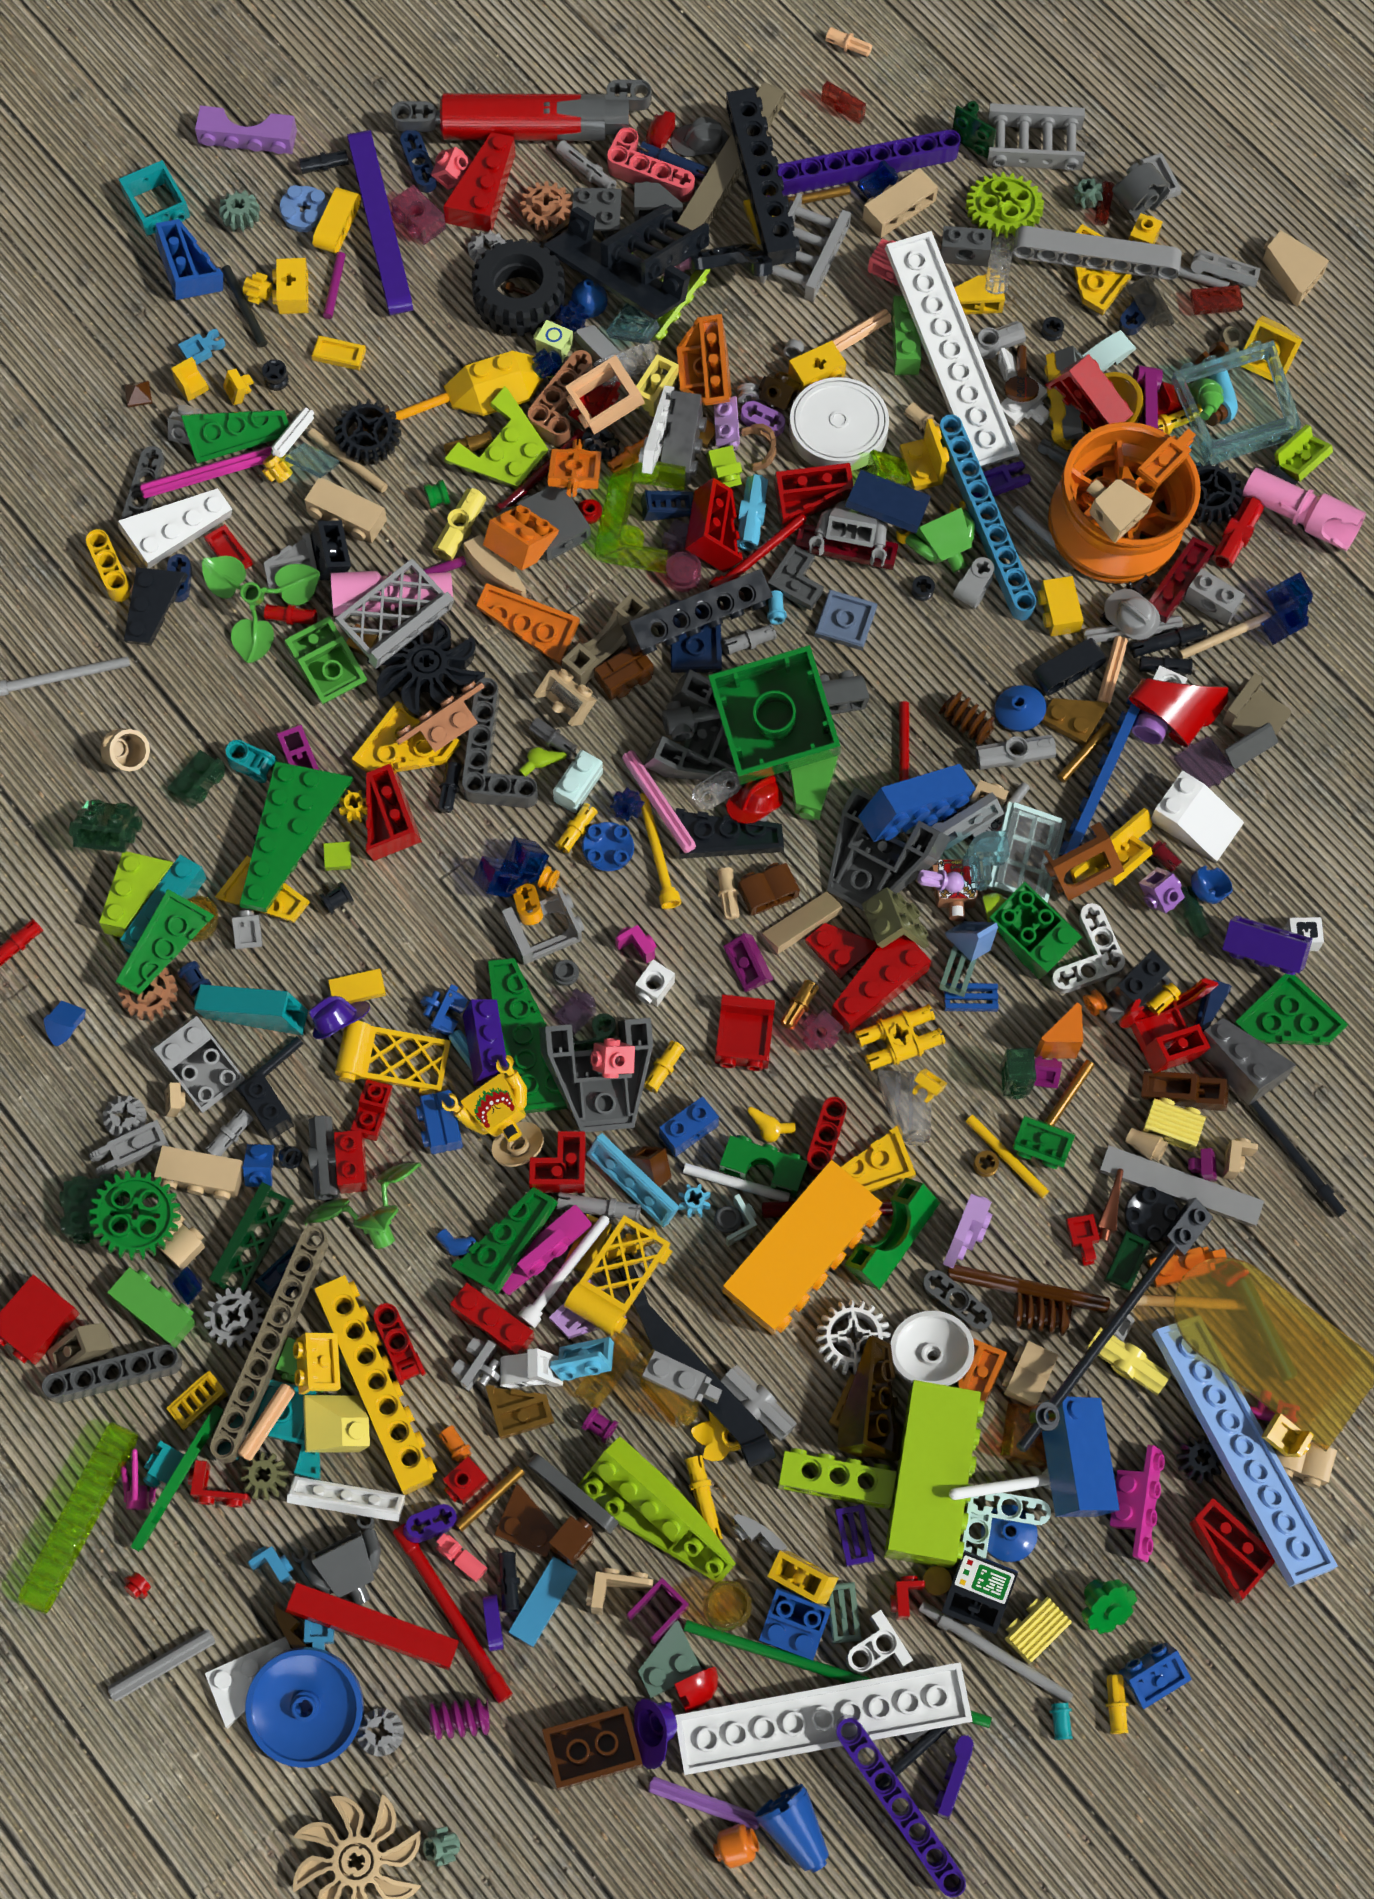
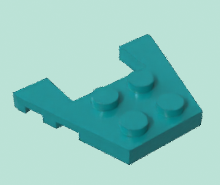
M270 1381L248 1433H250L280 1385L287 1383ZM287 1384L295 1390V1394L267 1437L302 1445L294 1474L320 1480V1452H305L303 1396L317 1395V1391L299 1394L298 1386ZM252 1391L246 1402L253 1399L254 1391ZM237 1416L233 1423L229 1425L230 1428L240 1427L243 1423V1417ZM222 1443L218 1447V1454H228L232 1447L231 1443Z

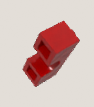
M468 1283L463 1286L450 1303L454 1314L473 1328L476 1326L483 1330L495 1341L496 1345L510 1355L523 1354L535 1338L533 1330Z

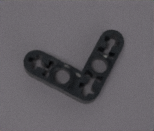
M751 243L701 250L689 258V266L695 270L740 263L753 276H767L773 273L772 259L758 246Z

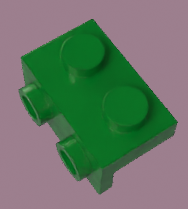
M1024 1115L1012 1148L1017 1150L1016 1154L1023 1158L1031 1160L1033 1156L1043 1160L1042 1164L1047 1167L1057 1169L1060 1166L1064 1168L1076 1134Z

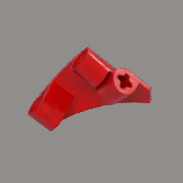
M1143 678L1130 694L1129 700L1139 709L1159 716L1172 728L1169 733L1170 738L1180 746L1188 747L1201 728L1212 724L1228 702V687L1190 685Z

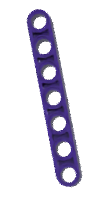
M844 1715L840 1717L835 1725L839 1741L933 1880L946 1896L957 1897L961 1895L965 1890L966 1880L960 1868L863 1725L855 1716ZM847 1722L854 1723L857 1726V1732L852 1737H845L841 1734V1728ZM868 1747L874 1751L871 1761L862 1762L858 1759V1753L862 1748ZM880 1773H887L891 1776V1781L888 1786L879 1787L875 1784L876 1776ZM904 1798L908 1801L905 1811L896 1812L892 1809L895 1799ZM915 1823L925 1826L924 1834L920 1837H912L909 1834L910 1827ZM939 1849L942 1852L941 1859L935 1863L929 1862L926 1859L929 1850ZM949 1874H955L959 1877L958 1884L953 1888L944 1886L943 1881Z

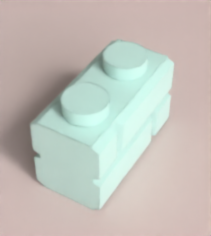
M580 750L575 757V761H572L553 789L554 802L573 813H577L603 774V762L584 750Z

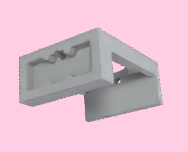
M557 887L556 895L540 901L543 917L551 913L563 914L568 919V929L563 934L533 947H530L521 928L524 924L520 921L518 911L514 912L512 907L502 910L503 921L524 965L582 941L581 931H584L583 923L579 916L574 917L571 910L574 908L571 897L568 893L564 894L561 887Z

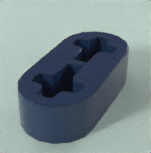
M1148 294L1139 295L1122 313L1119 329L1125 335L1132 336L1137 334L1153 316L1156 308L1155 299ZM1145 304L1149 306L1145 307L1141 312L1139 311L1140 306H1144ZM1133 318H1135V323H1134V324H1133V323L1130 324V325H1127V324H1126V322L1129 323Z
M183 554L173 555L167 563L168 571H176L179 563H183L180 572H186L188 575L177 593L178 596L174 601L177 603L183 602L189 597L192 567L188 557Z

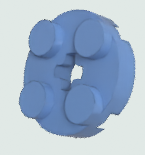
M293 185L288 188L287 193L284 194L280 201V214L290 229L297 232H309L318 225L328 203L323 191L310 186ZM302 206H308V208H310L306 209L304 212H300V207Z

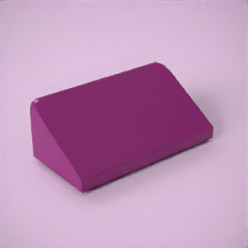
M743 933L723 946L744 992L753 990L773 980L768 966L751 934Z

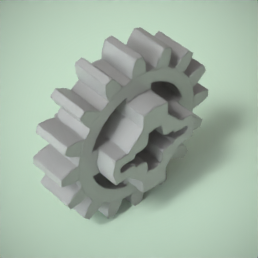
M238 1287L235 1294H232L230 1289L226 1288L225 1296L222 1297L219 1293H216L218 1301L216 1303L208 1302L212 1310L204 1312V1316L210 1319V1321L204 1323L206 1329L213 1328L208 1334L212 1339L219 1336L217 1339L218 1345L221 1346L227 1341L229 1349L233 1348L234 1343H238L240 1348H244L245 1340H248L251 1344L254 1343L252 1335L258 1334V1325H262L264 1321L259 1316L263 1315L265 1310L264 1308H257L261 1303L258 1298L251 1300L253 1296L251 1291L243 1295L242 1289ZM236 1301L235 1304L225 1306L228 1302ZM249 1306L251 1307L252 1312H253V1320H252V1321H250V1320L247 1318V1312L249 1311V1309H248ZM237 1314L241 1318L239 1322L235 1320L231 1322L229 1319L231 1315L236 1316ZM217 1315H219L223 1321L221 1325V1330H219L217 1326ZM245 1331L240 1335L233 1336L235 1332Z

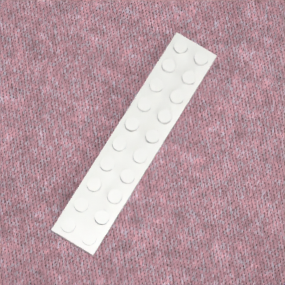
M932 231L887 244L885 251L949 413L956 415L962 421L981 468L1018 457L1020 452Z
M961 1662L675 1715L684 1775L843 1746L837 1737L835 1725L837 1720L844 1715L855 1716L872 1740L973 1722ZM851 1722L845 1723L841 1728V1734L845 1737H852L857 1732V1726Z

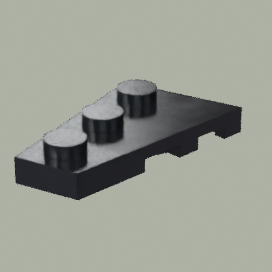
M136 567L124 636L126 643L152 645L165 621L164 616L171 603L173 604L177 598V592L181 584L188 577L186 572Z

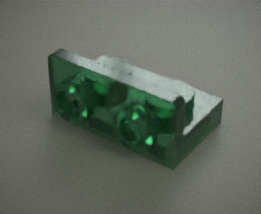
M199 750L167 787L169 793L193 809L198 803L200 804L206 799L210 788L223 779L226 771L223 761L219 758L214 760L202 750Z

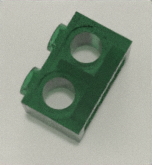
M1033 1048L1006 1049L1000 1064L1003 1096H1010L1011 1099H1023L1027 1097L1026 1095H1030L1036 1081Z

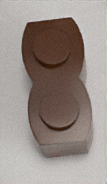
M773 863L767 866L762 873L750 872L741 878L738 885V890L751 916L792 901L799 897L800 892L787 863Z

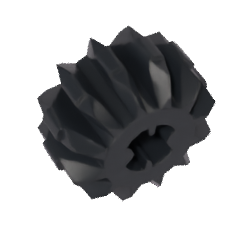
M1204 1435L1198 1438V1442L1195 1438L1189 1437L1187 1439L1188 1445L1182 1443L1179 1446L1182 1453L1176 1455V1460L1184 1462L1178 1467V1471H1188L1185 1476L1186 1480H1190L1194 1475L1196 1484H1201L1203 1477L1208 1483H1211L1214 1480L1213 1475L1219 1476L1222 1473L1218 1466L1223 1465L1212 1448V1444L1210 1442L1206 1444ZM1198 1454L1199 1458L1201 1456H1204V1458L1206 1459V1461L1203 1463V1466L1202 1462L1198 1464L1195 1461V1458L1198 1456Z

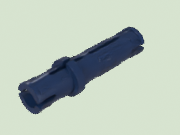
M645 141L641 143L640 147L649 150V152L640 149L638 151L639 153L688 170L695 178L703 181L706 175L698 171L708 173L710 168L709 166H704L673 154L665 147L660 149Z

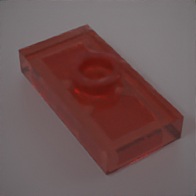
M826 81L822 86L821 101L832 107L837 113L843 114L861 124L865 119L866 103L831 82Z
M1239 285L1191 289L1190 297L1194 315L1242 311L1243 302Z

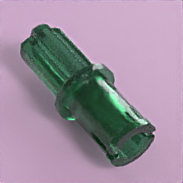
M1192 886L1181 888L1185 897L1180 901L1184 909L1183 916L1188 918L1195 936L1202 938L1210 933L1202 913L1204 908L1199 905L1192 891Z

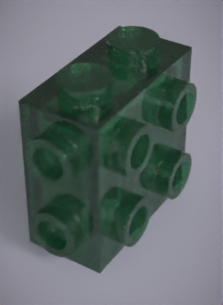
M97 799L87 801L83 808L78 810L76 819L70 823L69 835L73 837V847L125 853L130 844L134 843L137 832H141L142 817H139V807L130 806L128 803H104V801Z
M102 1174L96 1179L77 1176L73 1177L71 1181H64V1190L59 1193L60 1205L64 1207V1217L60 1218L61 1233H65L70 1242L73 1241L74 1244H88L90 1240L102 1238V1236H93V1232L98 1227H90L89 1221L95 1219V1217L89 1216V1210L96 1208L91 1204V1200L100 1199L96 1190L102 1189L106 1191L104 1181L107 1180L111 1184L115 1183L114 1174ZM124 1196L117 1197L114 1201L115 1204L124 1206ZM116 1212L110 1213L111 1216L118 1215ZM116 1223L112 1229L117 1233H123L125 1231V1224Z

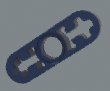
M406 130L400 137L401 148L416 188L423 193L432 192L437 186V180L431 176L434 168L422 136L416 130ZM409 140L415 143L416 149L412 150L411 144L408 142ZM417 157L425 159V162L421 165L412 163L413 159ZM425 172L427 180H429V182L425 183V181L422 180V173Z

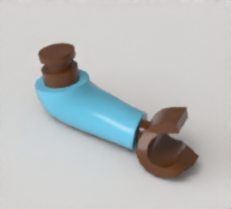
M1221 341L1213 343L1209 347V354L1205 351L1194 361L1202 372L1209 375V379L1219 383L1223 389L1224 402L1215 413L1211 414L1208 420H1205L1210 426L1231 422L1238 411L1235 391L1227 367L1223 366L1230 358V350Z

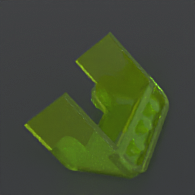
M638 462L615 472L610 478L595 542V555L599 561L604 563L667 573L668 550L643 546V531L636 526L627 525L636 483L685 491L686 467L657 462L652 474L642 473L643 463Z

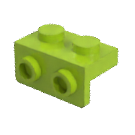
M1306 424L1274 453L1276 466L1281 465V469L1300 482L1333 453V448L1331 444L1314 437L1311 426Z

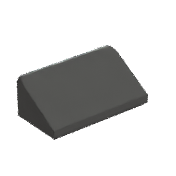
M1270 723L1264 724L1225 749L1224 755L1234 769L1239 768L1278 743L1272 725Z

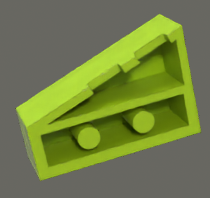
M123 850L99 921L105 934L117 937L123 936L174 862Z

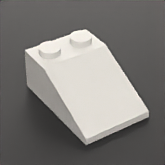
M1183 770L1155 808L1151 817L1153 824L1217 863L1244 823L1204 783Z

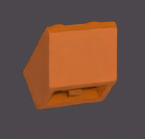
M520 504L489 521L483 545L522 571L538 562L558 535L559 529Z

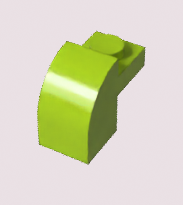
M733 445L710 450L706 453L712 478L714 477L728 487L742 485L740 478L742 473L741 463L736 462Z

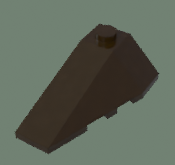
M873 1335L868 1336L839 1421L837 1448L857 1457L899 1461L902 1431L901 1423L896 1424L894 1407H898V1398L893 1397L891 1381L894 1380L895 1374L891 1344Z

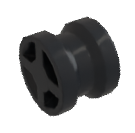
M271 359L263 365L262 374L266 387L273 391L284 389L289 382L285 364L281 360Z

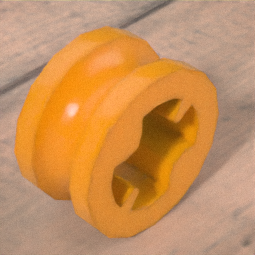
M546 866L537 886L540 888L544 886L546 891L551 892L559 879L560 871H552L550 866Z

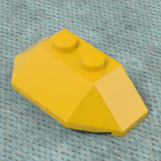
M509 351L465 365L444 385V390L449 397L452 409H460L468 413L485 416L497 412L490 404L504 386L508 388L519 405L531 400L540 384L544 381L545 376L536 356Z

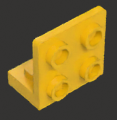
M932 418L927 419L924 439L900 444L899 447L912 488L917 491L942 485L944 474L947 473L948 450L946 447H942L940 428L935 426Z

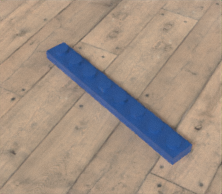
M1129 697L1126 704L1130 705L1128 712L1122 711L1117 722L1120 730L1118 734L1112 733L1107 744L1111 750L1108 755L1103 753L1097 768L1102 770L1099 776L1093 775L1088 789L1092 791L1090 797H1084L1078 811L1082 812L1079 820L1074 818L1068 833L1073 835L1069 842L1064 840L1058 855L1062 856L1080 846L1140 712V709L1131 703Z

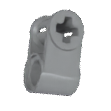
M985 557L976 559L965 576L959 581L953 597L975 609L992 582L993 562Z

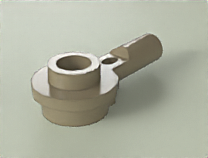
M1228 326L1220 332L1218 339L1224 342L1230 350V358L1223 366L1227 367L1228 373H1232L1234 351L1241 346L1243 335L1239 328Z

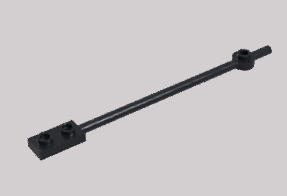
M1197 1198L1188 1200L1163 1233L1161 1238L1166 1242V1247L1049 1402L1036 1403L1031 1408L1029 1414L1031 1426L1016 1444L1020 1451L1026 1452L1041 1431H1051L1058 1426L1060 1420L1058 1408L1174 1253L1178 1257L1185 1256L1212 1220L1213 1216Z

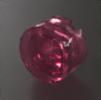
M683 551L675 553L669 558L666 565V579L669 586L679 592H689L692 588L698 586L701 580V563L697 556Z

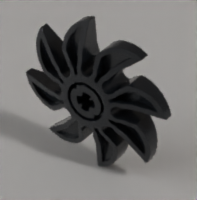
M438 619L433 623L432 643L426 644L423 642L422 632L405 645L408 649L403 647L382 664L387 667L378 677L377 696L381 700L395 689L403 686L401 702L404 710L410 716L416 719L420 717L419 700L422 692H428L430 694V705L437 710L440 709V703L452 695L445 686L455 693H463L461 689L472 681L477 683L480 679L485 678V672L464 670L471 664L475 656L476 643L474 637L471 636L457 647L450 649L451 631L446 623ZM397 625L391 626L390 631H394Z

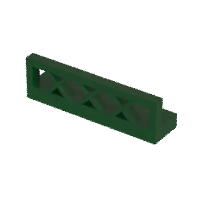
M261 1182L209 1278L213 1286L226 1291V1288H229L232 1294H235L236 1289L226 1283L232 1274L242 1271L244 1281L240 1288L243 1295H245L294 1204L293 1200L274 1192L272 1186ZM272 1198L285 1204L280 1214L269 1217L267 1207ZM264 1213H265L266 1218L261 1220V1218L263 1217V1215H264ZM268 1223L271 1231L268 1237L256 1241L254 1231L257 1226ZM251 1237H252L253 1242L248 1244V1242L250 1241V1239H251ZM255 1247L257 1252L255 1261L243 1265L242 1253L244 1250ZM239 1261L240 1267L235 1268Z

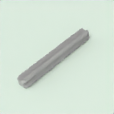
M1171 616L1166 624L1160 621L1159 628L1155 634L1172 632L1177 627H1183L1181 616ZM1114 625L1088 628L1083 632L1084 641L1093 638L1096 643L1114 640L1116 636L1130 638Z
M205 1629L108 1687L109 1695L114 1701L124 1698L214 1645V1636L209 1629Z

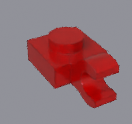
M1094 1214L1067 1218L1066 1226L1072 1248L1080 1246L1083 1266L1095 1264L1094 1260L1097 1258L1093 1244L1099 1243L1100 1238Z

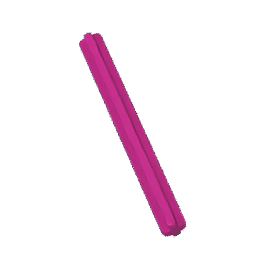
M272 446L142 483L140 485L141 494L144 498H149L261 465L272 454Z

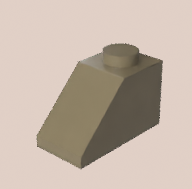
M98 1323L76 1327L47 1352L54 1371L59 1372L99 1360L113 1348L105 1324Z

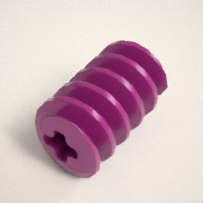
M476 1698L474 1707L470 1706L468 1699H464L462 1708H459L457 1701L453 1700L450 1709H447L445 1702L441 1701L439 1710H436L433 1702H430L429 1719L431 1734L434 1732L437 1740H441L444 1731H446L449 1739H453L456 1729L460 1737H465L467 1728H469L472 1736H477L478 1729L481 1727L483 1734L488 1735L490 1730L488 1698L485 1706L482 1705L480 1698Z

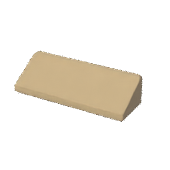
M826 891L764 931L762 935L778 955L824 923L841 914L843 907Z

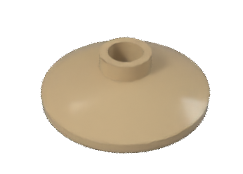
M531 1122L516 1123L522 1135L512 1142H508L503 1133L495 1137L491 1147L494 1159L503 1166L516 1167L528 1163L530 1157L535 1158L541 1151L544 1143L543 1133L537 1125Z

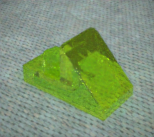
M874 449L869 453L867 472L901 485H906L911 481L904 459Z

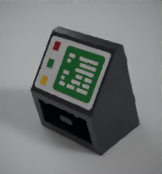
M964 1550L942 1613L996 1634L1019 1571Z

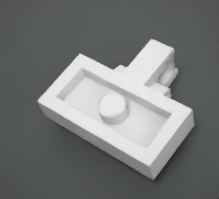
M1038 383V396L1031 401L1017 402L1007 397L1001 403L1007 421L1014 427L1024 417L1027 419L1031 417L1040 425H1043L1048 420L1049 411L1043 406L1044 403L1042 402L1048 394L1047 389Z

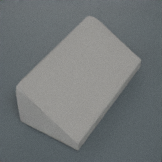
M595 325L575 331L576 342L599 365L614 355L618 357L620 362L625 360V356Z

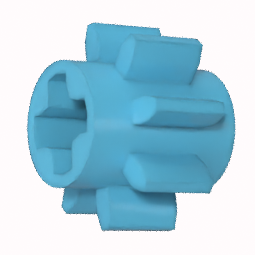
M687 1184L686 1193L678 1194V1198L684 1201L678 1205L680 1207L679 1210L685 1209L687 1211V1218H690L692 1214H697L702 1218V1210H710L711 1204L705 1201L710 1198V1192L703 1193L701 1184L697 1188H691ZM694 1197L695 1200H699V1204L695 1205L693 1202H690V1198Z

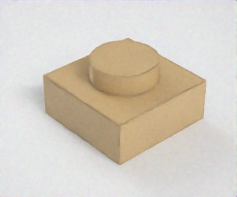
M169 1083L165 1089L166 1117H177L181 1108L185 1107V1092H181L180 1083Z

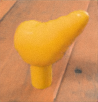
M748 1107L747 1111L758 1126L761 1138L764 1141L772 1143L778 1140L780 1134L795 1133V1123H780L775 1117L765 1114L756 1108Z

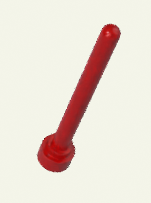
M799 514L725 576L714 577L708 582L709 588H714L740 577L802 526L807 520L806 516Z

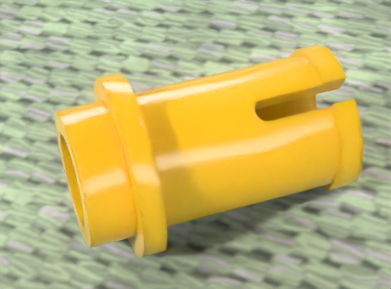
M1171 982L1168 985L1164 984L1162 985V990L1148 1001L1146 1006L1150 1007L1149 1010L1158 1016L1169 1004L1179 1000L1178 996L1181 995V992Z

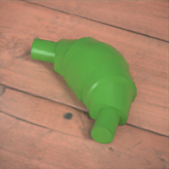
M1200 378L1193 383H1184L1182 385V392L1191 393L1201 406L1202 412L1200 417L1203 420H1208L1211 414L1215 413L1224 402L1222 386L1212 379Z

